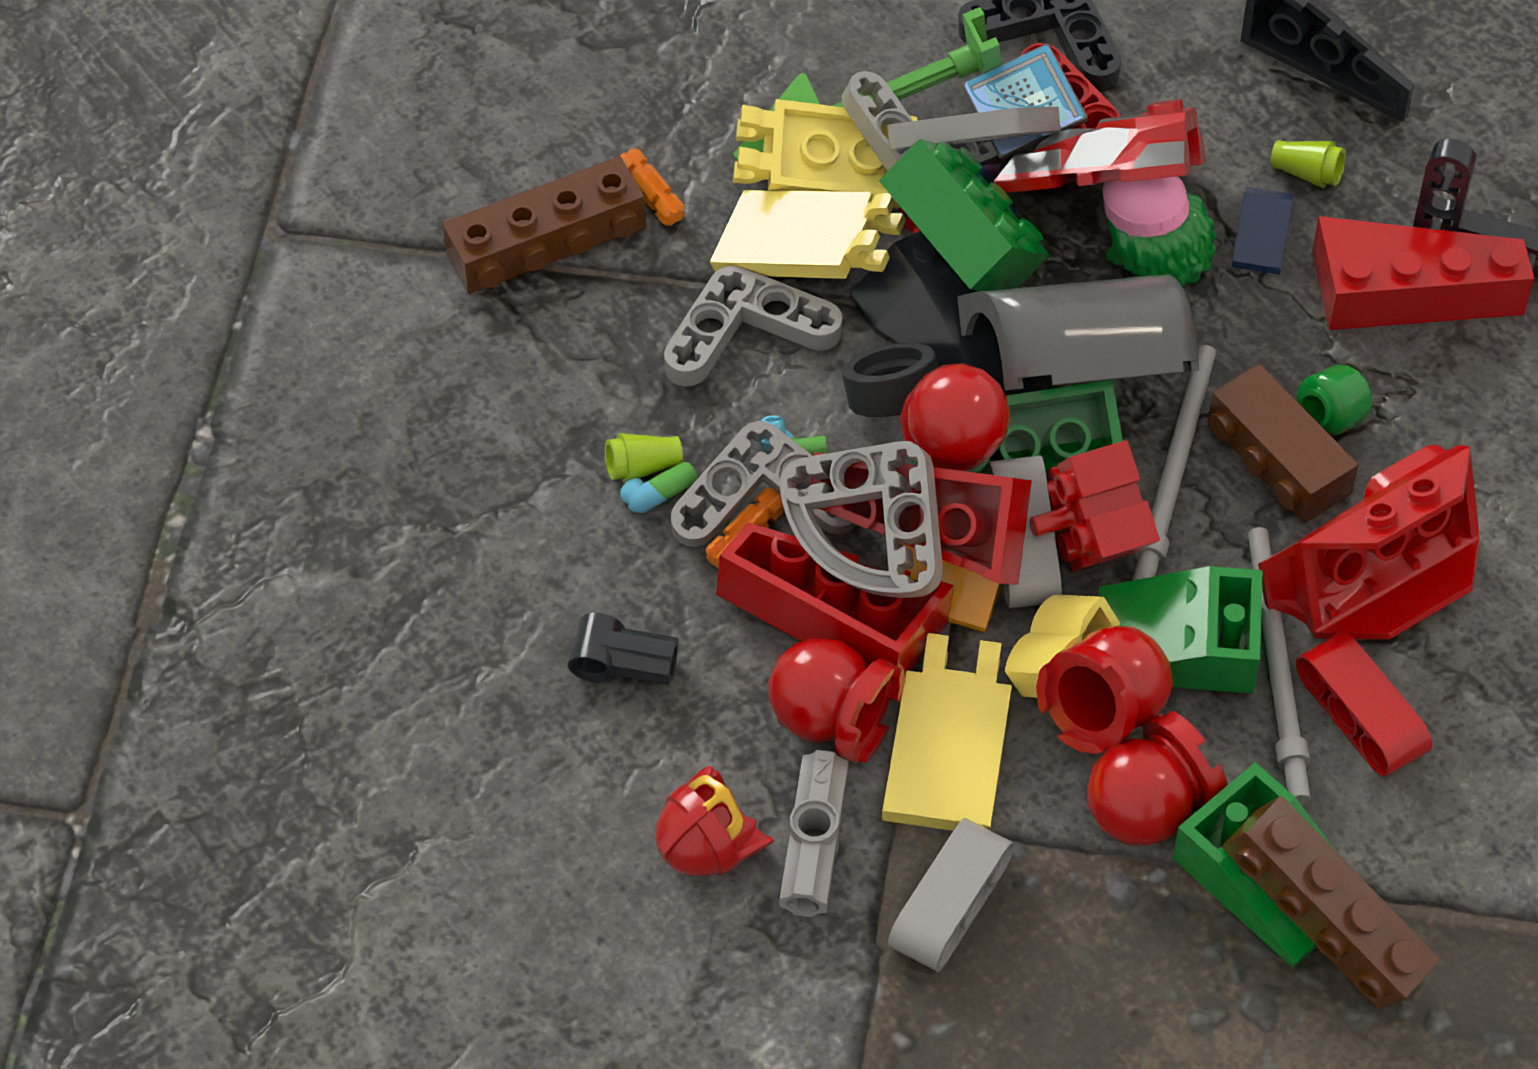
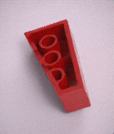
M1318 217L1312 256L1329 330L1525 314L1534 276L1524 239Z
M748 522L719 555L716 595L799 641L810 638L841 640L862 655L867 667L873 661L882 658L904 669V675L906 676V671H910L925 653L928 633L940 634L948 624L954 585L940 581L938 587L930 594L912 598L886 597L865 592L845 583L821 567L806 552L795 536ZM840 550L843 556L859 565L881 570L859 563L860 556ZM905 570V575L910 577L911 572Z

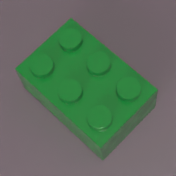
M919 139L879 182L970 289L994 291L1018 288L1050 256L1040 245V242L1043 240L1041 233L1028 220L1024 218L1019 220L1009 208L1013 203L1010 197L995 183L991 182L988 184L979 173L982 165L967 149L963 147L959 150L954 149L943 141L937 144Z

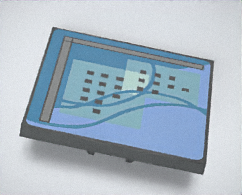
M1048 43L961 83L976 113L1011 108L1059 107L1061 131L1072 129L1088 121L1083 107ZM1055 132L990 141L1002 161L1039 144Z

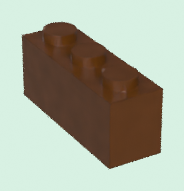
M1260 363L1212 392L1208 423L1214 435L1223 442L1227 441L1241 456L1249 472L1255 476L1259 475L1274 490L1279 503L1287 510H1293L1304 523H1307L1353 493L1359 464Z

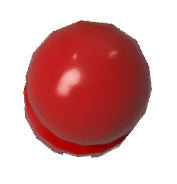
M964 363L942 365L925 374L905 399L900 415V426H902L904 440L910 441L922 448L931 457L934 468L966 472L980 466L994 454L1005 440L1010 424L1008 399L999 382L983 369Z
M1111 626L1088 634L1080 644L1061 650L1055 654L1050 662L1042 666L1039 670L1036 684L1038 706L1042 714L1049 711L1054 723L1063 731L1057 735L1063 743L1079 752L1098 754L1112 745H1118L1123 742L1133 729L1144 726L1150 719L1160 713L1168 703L1173 687V675L1168 657L1155 639L1135 627Z
M810 638L795 643L777 658L767 683L768 697L778 723L801 740L819 744L835 740V750L838 756L856 764L858 760L866 763L878 750L890 729L889 726L881 722L890 700L900 703L905 675L904 669L882 658L873 661L867 667L862 655L841 640Z
M1170 711L1164 716L1162 713L1158 716L1156 715L1143 726V739L1129 738L1118 745H1112L1092 765L1086 791L1088 809L1103 833L1124 844L1145 846L1170 839L1178 831V827L1190 818L1192 809L1198 811L1228 785L1221 764L1211 769L1206 758L1198 748L1206 740L1188 720L1175 711Z

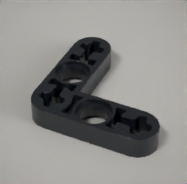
M972 0L960 8L958 14V35L965 43L963 14L981 7L985 18L987 41L996 37L999 43L1053 29L1068 60L1098 91L1109 90L1118 83L1121 67L1120 54L1092 0ZM1016 7H1027L1033 10L1034 14L1030 17L1020 18L1013 15L1010 11ZM1083 28L1093 32L1094 36L1088 40H1080L1073 37L1070 33L1076 29ZM1096 54V62L1098 66H1091L1092 56Z
M1442 139L1435 143L1426 165L1413 227L1524 239L1533 276L1538 277V230L1465 210L1476 164V153L1467 143L1457 139ZM1448 162L1455 164L1454 173L1445 171ZM1433 191H1444L1451 194L1455 199H1444L1437 196ZM1434 217L1443 219L1440 227L1433 225Z

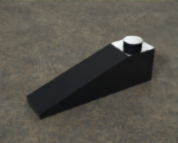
M1246 0L1241 42L1402 122L1408 117L1415 85L1321 0Z
M921 231L894 242L887 250L890 258L884 272L869 271L850 292V299L870 327L886 341L892 338L897 343H917L929 346L936 353L938 367L964 363L983 369L999 382L1006 396L1036 391L1029 377L1023 378L1024 388L1005 391L997 336L990 320L983 313L977 318L972 335L961 336L957 296L979 291L972 290L965 284Z

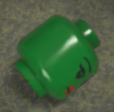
M1334 365L1306 377L1299 385L1296 401L1332 437L1364 422L1371 411L1372 394L1366 379L1359 371L1347 365Z

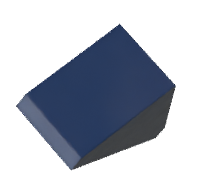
M1245 187L1231 267L1280 275L1294 194Z

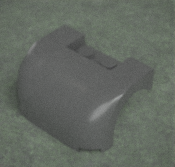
M1170 274L979 291L957 296L961 336L972 335L975 322L981 313L990 320L999 344L1005 391L1024 388L1023 378L1051 375L1052 386L1184 372L1183 361L1185 372L1199 370L1196 332L1190 304L1181 284Z

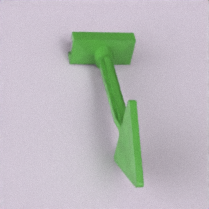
M981 7L963 14L966 37L965 46L948 52V57L887 82L898 100L951 78L957 77L961 79L972 73L977 76L1002 65L1000 45L996 37L987 41L985 18ZM800 73L779 98L780 100L820 104L804 73ZM842 102L832 105L836 107H844ZM764 139L755 142H742L739 147L763 152ZM739 147L734 152L735 161H738Z

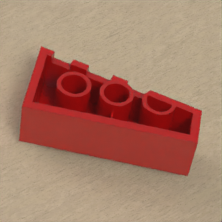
M814 452V456L825 454ZM856 462L847 468L844 474V482L848 489H857L866 483L869 470L864 462ZM904 464L901 467H896V472L905 477L907 481L908 493L921 494L922 492L912 488L909 483V470L918 465ZM934 468L942 560L980 574L982 577L998 584L1018 585L1032 480ZM811 476L810 485L825 483L834 492L830 478L817 480ZM883 498L819 508L861 527L886 535ZM919 505L906 507L899 516V526L903 532L916 531L924 521V512ZM926 542L920 543L918 545L925 546ZM902 543V544L907 545V546H909V547H915V545H916V544H906V543Z

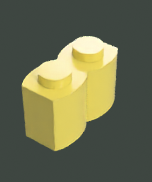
M1054 594L1047 598L1037 610L1032 621L1030 633L1021 637L1013 647L1006 663L1005 672L1022 697L1037 698L1036 684L1039 670L1043 665L1050 662L1056 653L1080 644L1092 632L1111 626H1119L1120 622L1104 597Z

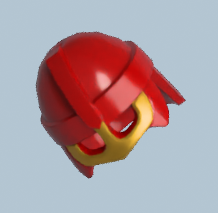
M711 765L700 770L688 782L678 787L666 798V805L661 811L655 830L657 849L663 860L675 871L689 876H710L713 874L721 876L737 867L743 860L765 849L775 840L756 828L757 821L754 818L745 816L737 805L731 789L725 785L721 774L717 770H713Z

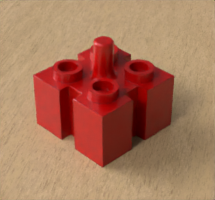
M1128 440L1071 456L1060 462L1058 466L1045 472L1051 511L1032 516L1029 519L1030 529L1036 537L1063 529V531L1056 533V544L1063 561L1070 563L1072 573L1129 556L1141 550V548L1160 541L1148 501L1142 500L1137 485L1140 477Z

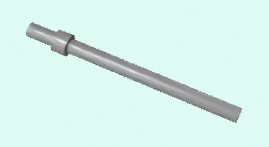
M1201 345L1197 348L1199 370L1190 372L1151 512L1160 541L1135 552L1138 562L1133 580L1155 576L1158 566L1162 565L1166 559L1170 544L1166 535L1216 357V350L1208 345Z
M1262 527L1253 528L1248 532L1253 570H1259L1258 563L1272 556L1268 530ZM1262 592L1261 623L1280 739L1275 745L1278 767L1285 772L1287 790L1303 806L1311 801L1306 767L1310 764L1308 743L1300 734L1282 614L1280 611L1267 608Z

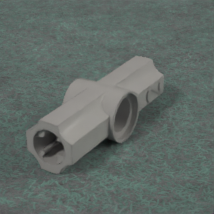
M816 750L814 753L803 755L795 806L790 815V837L779 899L780 907L789 910L795 916L813 918L817 914L827 913L834 861L839 850V829L849 770V761L842 759L835 752ZM817 829L825 834L811 837L805 835L804 832Z

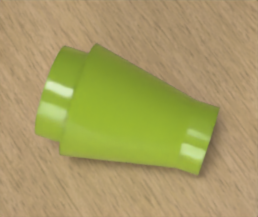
M1277 140L1272 149L1270 164L1271 168L1285 171L1321 188H1325L1327 184L1337 186L1344 171L1346 151L1345 148L1337 147L1334 141L1287 142Z
M618 433L615 439H608L605 442V461L611 480L622 479L626 483L629 479H640L676 466L683 462V451L679 437Z

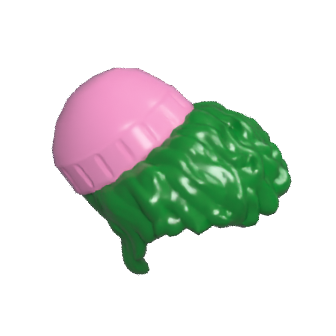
M1178 176L1121 182V180L1104 182V211L1112 237V246L1105 255L1106 260L1117 266L1124 265L1127 271L1132 272V274L1138 277L1170 274L1179 281L1182 288L1188 283H1197L1201 272H1206L1211 268L1212 258L1216 252L1214 245V221L1208 217L1202 199L1197 195L1186 192L1184 184Z

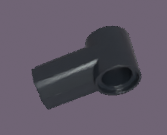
M588 613L580 618L567 666L569 671L576 677L589 682H607L613 678V675L669 685L670 681L673 680L676 669L679 639L672 636L626 629L618 619L610 615Z

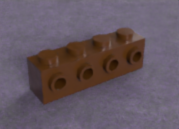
M619 156L442 222L446 254L468 294L484 288L495 287L505 280L526 272L540 270L550 263L571 255L585 253L592 247L619 237H627L635 231L645 228V199L623 159Z
M1282 795L1257 809L1223 844L1222 848L1235 860L1240 869L1265 891L1279 909L1296 923L1316 944L1317 948L1378 1009L1405 999L1440 961V958Z

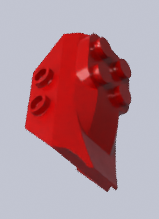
M1431 444L1423 447L1373 476L1366 486L1364 500L1294 544L1258 563L1259 570H1263L1262 592L1267 608L1289 614L1307 625L1314 638L1329 639L1340 632H1346L1354 639H1391L1473 591L1480 535L1470 446L1456 445L1448 451L1439 445Z

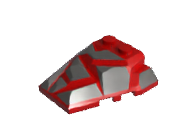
M1182 99L1154 102L1152 105H1147L1148 112L1140 115L1102 119L1096 128L1068 129L1055 132L1040 142L1034 152L1014 155L994 180V183L1005 192H1018L1061 187L1063 184L1070 183V180L1076 179V185L1085 186L1121 180V182L1186 176L1191 172V166H1198L1207 162L1202 133L1199 132L1196 107L1183 108Z

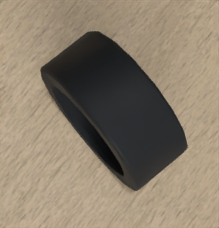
M899 343L878 347L852 358L844 365L842 371L849 408L855 414L865 417L901 415L905 399L925 374L938 368L935 351L929 346L922 344Z

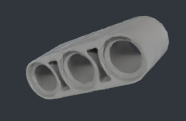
M1041 456L988 462L989 475L1032 480L1019 584H1003L1008 608L1041 605L1054 594L1062 595L1054 532L1036 537L1031 532L1029 519L1032 516L1051 511L1043 459Z
M963 818L900 912L890 932L888 946L939 972L951 957L1003 875L1013 854L1014 842L967 818Z

